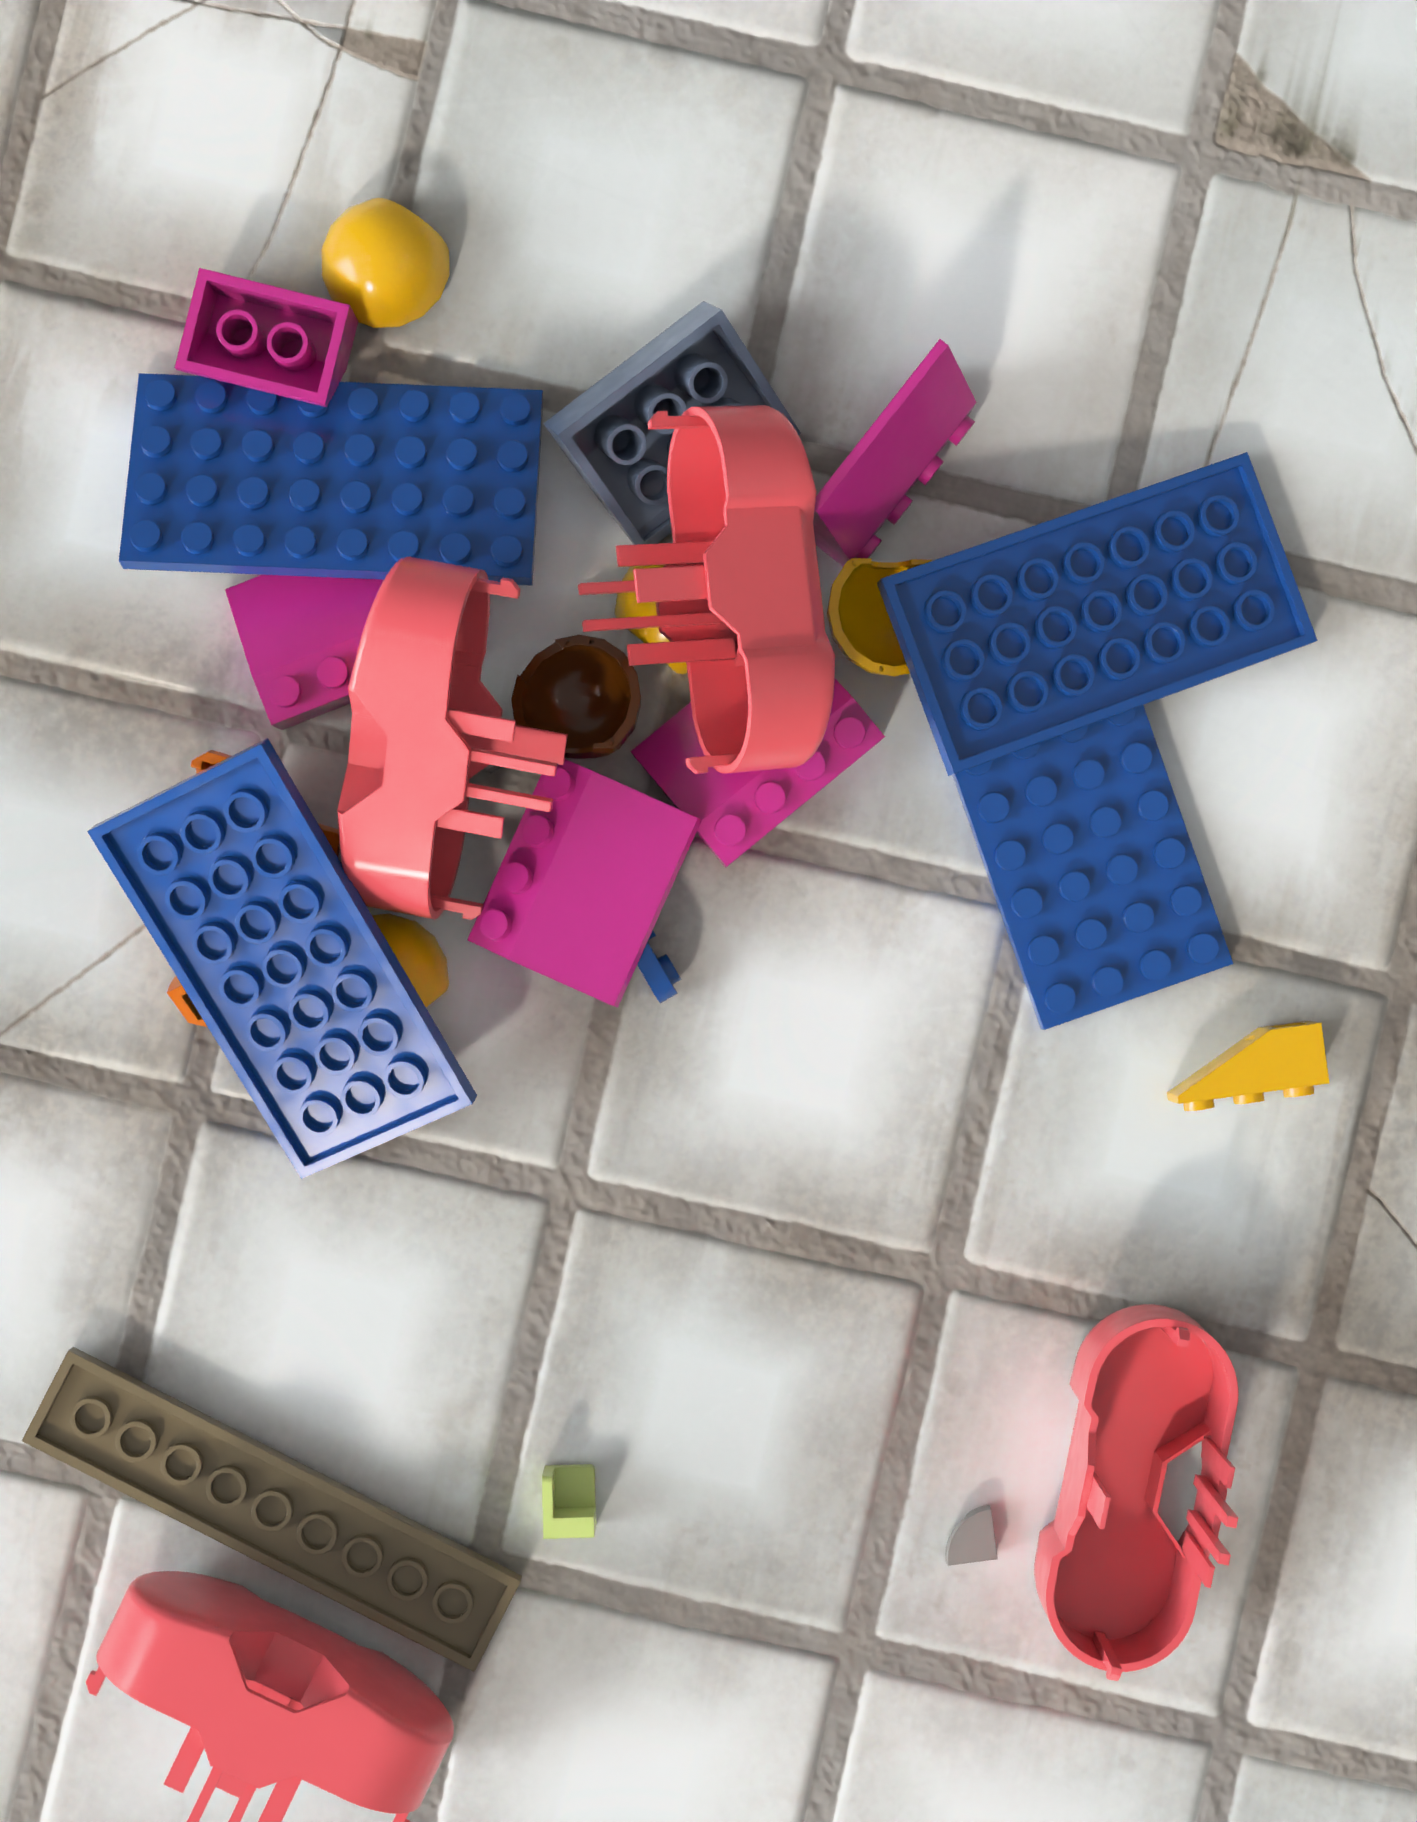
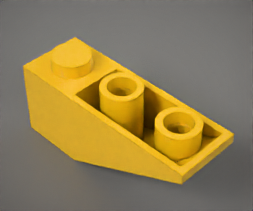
M1301 1021L1258 1027L1168 1091L1167 1098L1169 1101L1177 1104L1183 1103L1184 1111H1197L1214 1108V1099L1233 1097L1234 1104H1249L1264 1101V1092L1283 1090L1284 1097L1314 1094V1085L1330 1083L1322 1023Z

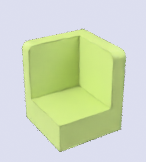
M592 1464L545 1465L542 1475L543 1539L595 1537L596 1488L595 1467Z

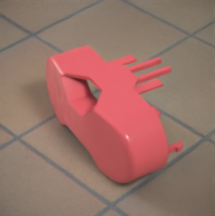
M766 405L696 406L688 408L681 416H668V411H657L647 422L648 430L674 429L667 465V493L673 543L617 545L616 555L618 567L664 566L663 568L634 569V580L591 582L578 585L579 595L636 592L637 603L656 602L657 616L582 621L583 632L658 628L659 632L670 641L628 644L629 666L686 662L694 726L705 755L685 759L686 766L693 773H707L708 767H713L718 772L724 774L796 768L807 762L821 744L830 718L835 682V653L825 632L813 526L817 491L804 446L788 418L780 411Z
M409 556L399 559L394 564L377 592L363 629L348 686L352 709L348 764L337 809L342 868L367 907L434 920L439 918L444 910L463 913L464 919L473 920L483 912L484 904L450 897L461 860L465 832L501 839L504 817L469 811V797L546 812L552 810V798L469 783L471 777L488 765L554 777L557 773L558 764L563 765L565 760L568 734L515 725L516 720L502 718L503 709L480 681L487 646L490 594L518 599L521 589L513 579L503 577L500 582L491 581L488 579L487 573L482 569Z
M1155 1304L1135 1305L1108 1315L1092 1328L1077 1352L1069 1385L1077 1396L1079 1403L1055 1519L1039 1532L1034 1563L1037 1593L1053 1631L1060 1642L1072 1655L1082 1662L1107 1671V1679L1114 1681L1120 1679L1122 1672L1136 1671L1158 1663L1170 1655L1183 1641L1193 1622L1201 1582L1208 1588H1211L1215 1566L1208 1558L1210 1553L1218 1564L1229 1566L1231 1555L1218 1538L1221 1521L1225 1526L1236 1528L1238 1516L1226 1503L1227 1488L1231 1489L1235 1467L1227 1459L1238 1405V1382L1235 1369L1222 1346L1198 1322L1179 1310ZM1202 1441L1201 1475L1195 1474L1193 1485L1197 1488L1194 1510L1188 1509L1186 1520L1189 1524L1177 1541L1158 1514L1167 1464Z
M181 1571L151 1572L137 1577L130 1583L97 1651L96 1659L99 1667L97 1671L92 1670L86 1680L88 1691L94 1696H97L107 1677L116 1687L135 1700L191 1727L164 1782V1785L183 1793L205 1749L210 1766L213 1768L187 1822L200 1821L215 1787L239 1798L228 1822H240L256 1788L260 1789L274 1783L276 1785L258 1822H282L301 1780L361 1807L396 1814L393 1822H410V1820L406 1819L408 1814L421 1806L454 1736L452 1718L435 1693L412 1672L383 1652L359 1646L316 1623L261 1599L242 1585L197 1573Z

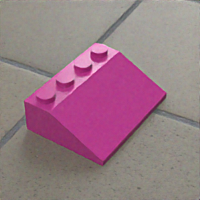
M938 340L816 496L813 519L816 546L841 566H844L851 558H869L882 541L875 535L886 520L890 521L893 525L898 522L913 502V500L906 496L918 480L926 486L944 462L937 456L948 441L957 446L975 423L969 417V414L974 408L976 400L949 345L943 340Z
M260 575L225 589L253 681L272 726L284 730L351 704L348 686L367 617L383 580Z
M835 678L832 709L821 744L807 762L796 768L724 774L718 772L713 767H708L707 773H693L686 766L685 759L705 755L696 734L691 702L630 752L677 809L702 820L696 833L726 868L877 745L885 736L856 700Z
M565 759L563 765L558 764L557 773L554 777L541 774L532 795L552 798V810L546 812L530 808L525 809L483 903V912L477 917L467 940L618 1008L702 820Z

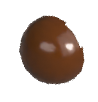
M579 634L555 639V643L536 654L520 676L517 675L511 702L513 717L516 720L515 725L568 734L565 758L589 759L608 756L621 748L635 730L641 708V694L638 674L633 666H629L628 658L623 651L605 639Z

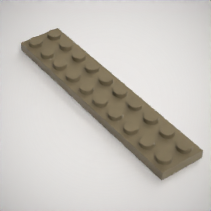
M75 1347L69 1349L22 1439V1442L475 1672L522 1579V1575Z

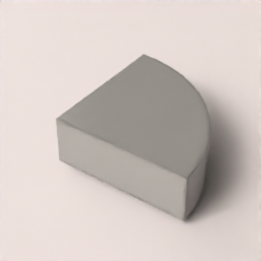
M989 1505L970 1511L956 1526L946 1545L945 1555L948 1566L998 1559L992 1510Z

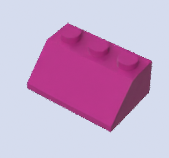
M199 268L174 368L178 371L327 407L347 370L358 319L348 304Z

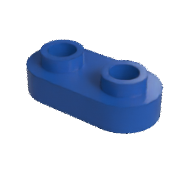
M653 930L648 940L656 936ZM647 942L637 965L659 1003H662L678 994L673 984L680 981L681 978L668 955L665 954L657 958L651 945Z

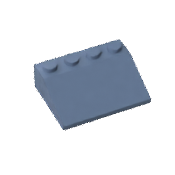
M705 301L689 311L543 423L571 464L633 545L658 544L672 533L667 493V465L674 429L648 430L647 422L657 411H668V416H681L688 408L696 406L766 405L784 414L798 435L801 434L722 309Z

